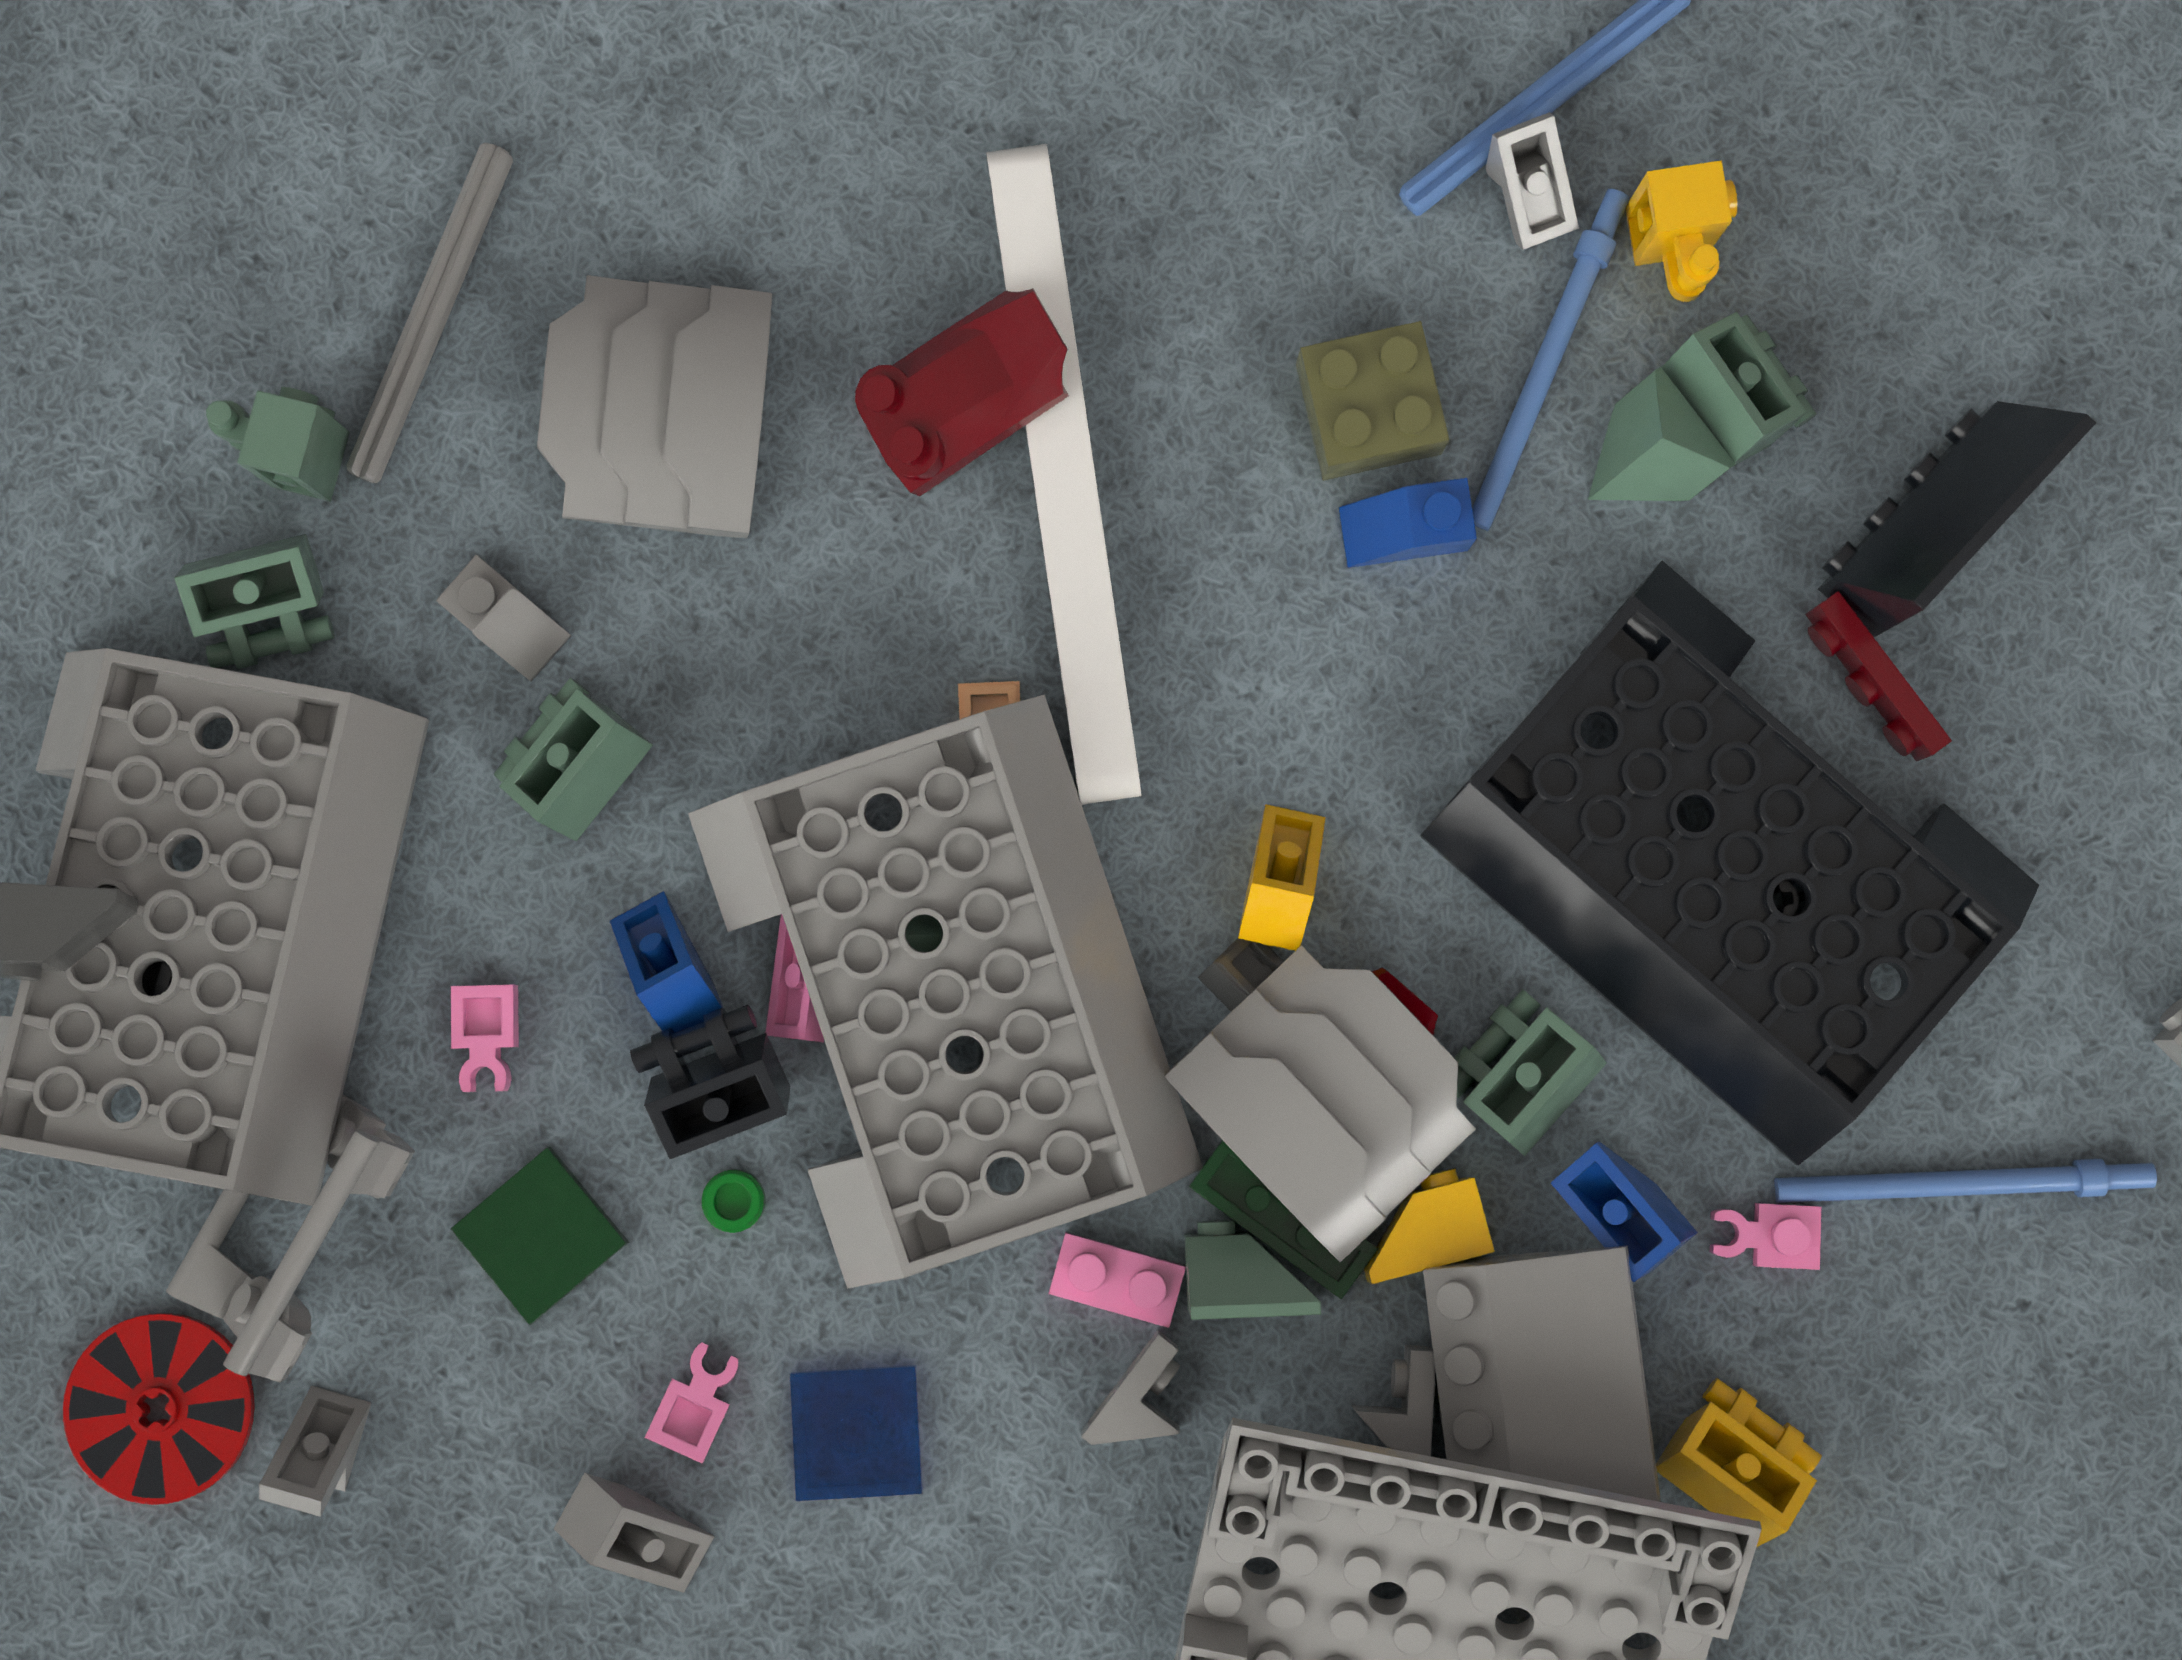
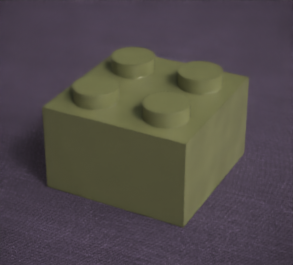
M1421 321L1300 347L1296 368L1323 481L1442 455L1449 442V435Z

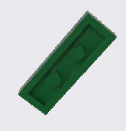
M1221 1140L1188 1186L1341 1300L1378 1250L1377 1247L1364 1239L1348 1256L1339 1262L1223 1140Z

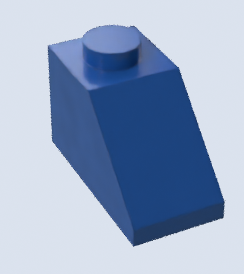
M1468 478L1405 486L1338 508L1347 568L1465 552L1471 548L1477 539Z
M664 891L610 920L636 995L662 1031L671 1028L675 1033L704 1022L705 1014L723 1008L712 978Z
M1601 1142L1594 1144L1551 1182L1552 1186L1604 1248L1628 1245L1630 1274L1633 1282L1656 1269L1698 1233L1655 1182Z

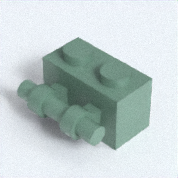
M1738 312L1692 334L1662 366L1665 373L1736 463L1735 465L1770 447L1793 425L1798 428L1817 415L1804 396L1808 392L1804 383L1798 375L1791 377L1773 352L1777 345L1767 331L1759 332L1748 315L1740 317Z
M281 387L279 395L257 390L251 414H248L243 407L233 401H214L208 405L206 417L210 429L217 436L228 441L235 449L240 451L238 464L273 488L331 502L350 432L334 419L336 414L334 411L317 405L319 400L317 396L290 387Z
M306 534L184 564L174 577L193 636L198 637L224 631L227 641L206 646L208 662L213 668L235 664L238 669L257 665L258 658L288 650L293 655L312 651V644L335 639L332 623L328 615L305 621L301 610L318 606L324 594L319 572ZM279 616L282 626L251 635L246 624Z
M570 677L556 696L549 693L538 708L542 713L522 738L515 736L506 747L504 752L508 756L494 772V776L502 782L499 787L537 822L577 841L651 749L653 744L615 711L588 695L590 692Z
M1522 989L1507 1007L1500 1004L1489 1017L1493 1023L1470 1049L1463 1046L1454 1059L1458 1062L1457 1098L1459 1099L1473 1082L1477 1081L1479 1083L1478 1086L1463 1103L1522 1155L1526 1156L1607 1062L1593 1045L1547 1007L1530 1027L1525 1024L1541 1005ZM1511 1039L1515 1040V1044L1491 1069L1488 1065Z

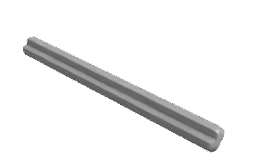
M483 143L478 148L346 465L347 471L361 480L378 483L383 476L512 166V156L508 151L499 146Z

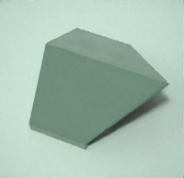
M1659 367L1614 405L1588 500L1689 501L1736 463L1662 367Z

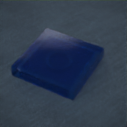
M916 1365L790 1373L796 1501L922 1494Z

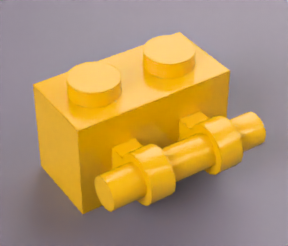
M1722 160L1647 171L1625 208L1635 266L1663 262L1668 290L1675 299L1681 302H1690L1699 297L1706 285L1717 274L1719 254L1714 245L1730 225L1732 218L1737 214L1736 188L1732 180H1725Z
M1715 1378L1702 1396L1709 1403L1686 1417L1657 1461V1472L1710 1512L1760 1521L1762 1530L1757 1543L1758 1547L1788 1531L1817 1482L1809 1474L1816 1468L1822 1455L1803 1441L1805 1435L1790 1423L1782 1426L1756 1407L1757 1399L1743 1388L1735 1391L1720 1379Z

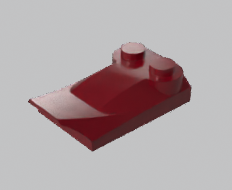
M1034 288L1020 292L1004 291L895 364L878 365L869 369L860 378L856 387V406L887 465L910 493L922 496L1069 396L1062 383L1063 363L1068 349Z

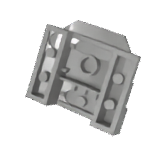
M587 275L584 301L549 324L537 449L565 482L562 518L711 536L748 538L763 413L772 293L711 285L710 289L654 281L643 283Z
M1302 945L1164 1076L1244 1164L1339 1262L1368 1237L1398 1204L1476 1130L1456 1108L1458 1062L1370 970L1323 968Z

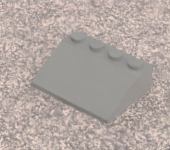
M1628 1245L1474 1257L1423 1270L1447 1460L1661 1502L1633 1283L1630 1274Z

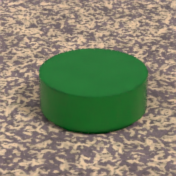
M732 1169L718 1173L707 1183L702 1194V1210L706 1219L715 1228L724 1232L736 1233L752 1227L761 1218L765 1209L766 1197L761 1183L755 1176L743 1170Z

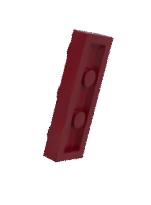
M1839 591L1805 614L1813 624L1808 627V634L1815 646L1827 657H1832L1834 654L1838 657L1850 673L1845 677L1848 689L1862 705L1869 707L1873 704L1887 722L1882 728L1884 736L1900 755L1907 756L1911 754L1917 762L1933 756L1952 742L1951 738Z

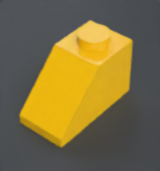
M1265 804L1242 912L1239 939L1294 951L1301 946L1315 894L1326 817Z
M1452 1168L1430 1174L1421 1183L1422 1189L1412 1191L1402 1201L1377 1245L1378 1250L1364 1268L1367 1282L1375 1284L1421 1272L1426 1268L1440 1267L1495 1252L1475 1178L1465 1177L1458 1179L1456 1169Z

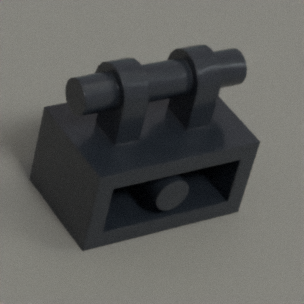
M748 1004L726 1012L724 1008L709 1012L704 1015V1022L675 1033L671 1028L651 1035V1042L630 1050L632 1062L638 1073L660 1066L663 1073L651 1077L644 1106L669 1159L787 1115L791 1086L767 1033L738 1043L736 1039L737 1035L757 1028L755 1016ZM713 1045L716 1051L689 1063H686L683 1057Z

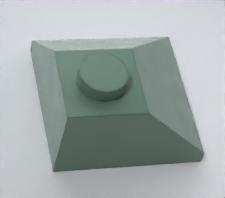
M1235 1221L1197 1222L1198 1233L1184 1234L1187 1309L1191 1320L1321 1315V1301L1248 1232H1235Z

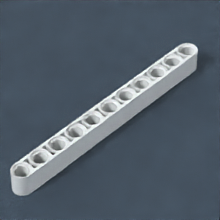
M1047 144L986 152L1006 291L1020 292L1034 288L1068 349L1063 363L1062 383L1069 396L1026 425V433L1078 795L1081 805L1141 796L1139 771Z

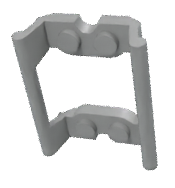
M342 1095L336 1126L328 1151L327 1162L333 1171L272 1278L253 1276L219 1251L221 1244L250 1195L223 1189L166 1289V1292L172 1297L225 1321L237 1336V1340L223 1365L239 1375L247 1376L249 1373L279 1383L287 1379L312 1335L310 1331L311 1315L309 1310L294 1294L297 1286L349 1195L367 1194L377 1199L390 1196L415 1153V1150L400 1136L384 1130L386 1124L370 1109L345 1095Z

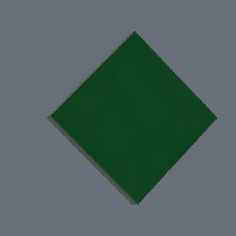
M551 1147L544 1149L451 1228L453 1233L529 1325L536 1322L629 1243Z

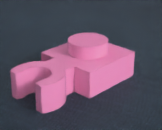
M518 985L451 986V1049H469V1060L464 1063L459 1073V1084L462 1092H476V1075L484 1067L491 1069L495 1075V1091H508L511 1085V1071L507 1063L501 1059V1048L519 1047Z
M1755 1203L1754 1221H1747L1742 1214L1733 1210H1714L1711 1212V1220L1730 1222L1735 1229V1237L1727 1245L1710 1244L1709 1252L1721 1257L1730 1258L1740 1255L1746 1248H1753V1266L1820 1270L1822 1207Z
M703 1342L694 1349L691 1355L690 1368L693 1378L690 1385L688 1386L675 1379L671 1380L645 1435L646 1439L703 1464L730 1404L714 1398L717 1388L727 1385L734 1378L738 1369V1358L731 1356L722 1373L717 1375L707 1373L703 1369L702 1360L707 1353L709 1345Z

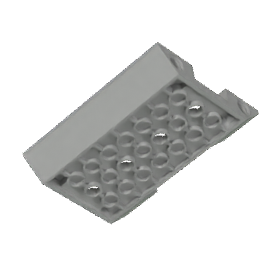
M108 648L66 652L36 771L39 773L72 779L45 885L118 889L137 898L138 907L137 912L66 971L42 970L40 981L21 980L12 1017L0 1016V1148L313 1206L320 1194L329 1156L328 1151L336 1126L429 725L427 718L354 693ZM217 718L229 719L233 727L232 737L229 742L218 749L206 748L202 740L203 730L206 725ZM198 839L203 848L201 861L192 870L177 871L172 861L174 849L184 840ZM166 962L172 970L170 986L160 995H147L142 987V976L145 970L153 963ZM133 1086L141 1096V1108L133 1119L120 1123L111 1112L112 1099L120 1089Z
M1045 694L983 711L738 793L688 813L727 931L730 932L781 914L783 915L861 1151L808 1168V1173L847 1289L902 1279L1148 1196L1202 1169L1203 1166L1178 1091L1164 1077L1170 1070ZM879 794L894 796L902 806L901 821L894 829L889 831L874 829L866 819L868 802ZM930 915L940 922L943 929V938L936 949L929 952H921L914 949L908 943L906 928L910 920L915 916ZM959 1036H970L981 1044L984 1058L978 1068L970 1072H960L949 1064L946 1057V1049L953 1039ZM1001 1157H1009L1020 1163L1024 1170V1179L1017 1189L1011 1192H1000L989 1184L986 1172L994 1160Z
M1232 1418L1222 1439L1174 1660H1706L1713 1637L1729 1639L1762 1528L1760 1521ZM1265 1557L1274 1561L1278 1568L1272 1573L1260 1575L1249 1571L1244 1564L1252 1558ZM1392 1582L1401 1586L1404 1592L1394 1599H1381L1376 1597L1370 1590L1379 1583ZM1511 1607L1522 1608L1531 1614L1526 1621L1520 1624H1507L1497 1618L1499 1613ZM1635 1633H1649L1657 1638L1652 1646L1645 1649H1633L1624 1644V1641Z

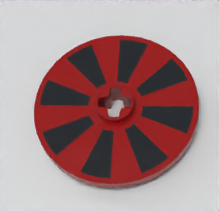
M153 1313L137 1316L112 1326L98 1336L77 1360L67 1382L63 1402V1423L66 1438L74 1458L87 1476L98 1486L116 1497L130 1502L149 1505L169 1504L191 1498L207 1490L223 1478L235 1465L248 1442L255 1410L254 1391L250 1374L242 1376L232 1372L223 1365L233 1347L232 1343L212 1326L198 1319L174 1313ZM165 1394L169 1398L165 1410L171 1415L170 1420L160 1419L153 1423L149 1422L146 1417L150 1413L151 1408L145 1402V1399L147 1397L154 1399Z

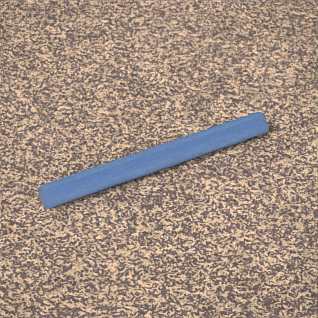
M1639 0L1402 185L1399 196L1403 204L1414 215H1422L1487 164L1492 134L1555 111L1689 6L1691 0Z

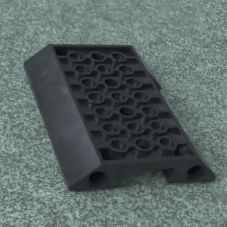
M1661 561L1581 651V655L1518 727L1494 750L1422 832L1420 837L1795 1165H1800L1856 1120L2020 929L2039 884L1945 803L1935 810L1914 836L1906 831L1730 679L1735 669L1755 643V640L1664 561ZM1600 715L1608 719L1612 724L1614 737L1612 743L1607 748L1595 749L1585 743L1581 736V724L1585 717ZM1686 797H1694L1701 800L1709 811L1708 824L1701 832H1690L1684 829L1677 819V807ZM1783 880L1797 883L1804 892V906L1795 916H1787L1781 913L1774 904V890ZM1882 963L1894 967L1901 978L1900 990L1890 1000L1879 998L1873 992L1870 985V977L1873 970Z

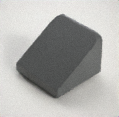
M1237 938L1198 978L1232 1011L1284 961L1267 945Z

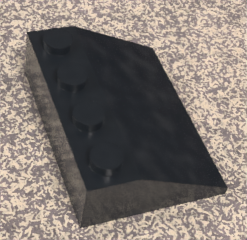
M2000 401L1995 402L1979 415L1972 408L1969 409L1945 434V437L1953 444L1940 458L1937 459L1930 452L1904 478L1912 488L1902 499L1896 503L1892 498L1888 497L1864 521L1863 525L1871 532L1857 547H1854L1847 541L1824 564L1822 569L1830 576L1818 590L1827 598L1839 591L1873 637L1923 611L2089 432L2096 422L2088 414Z

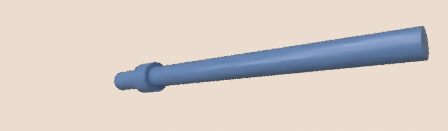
M1607 189L1591 229L1584 230L1573 253L1577 262L1472 507L1476 527L1486 531L1490 530L1600 269L1607 268L1617 245L1613 237L1630 199L1622 191Z
M2103 1159L2074 1160L2072 1166L1786 1177L1775 1178L1774 1183L1776 1203L2074 1191L2077 1197L2105 1196L2108 1190L2155 1188L2157 1173L2153 1163L2106 1165Z

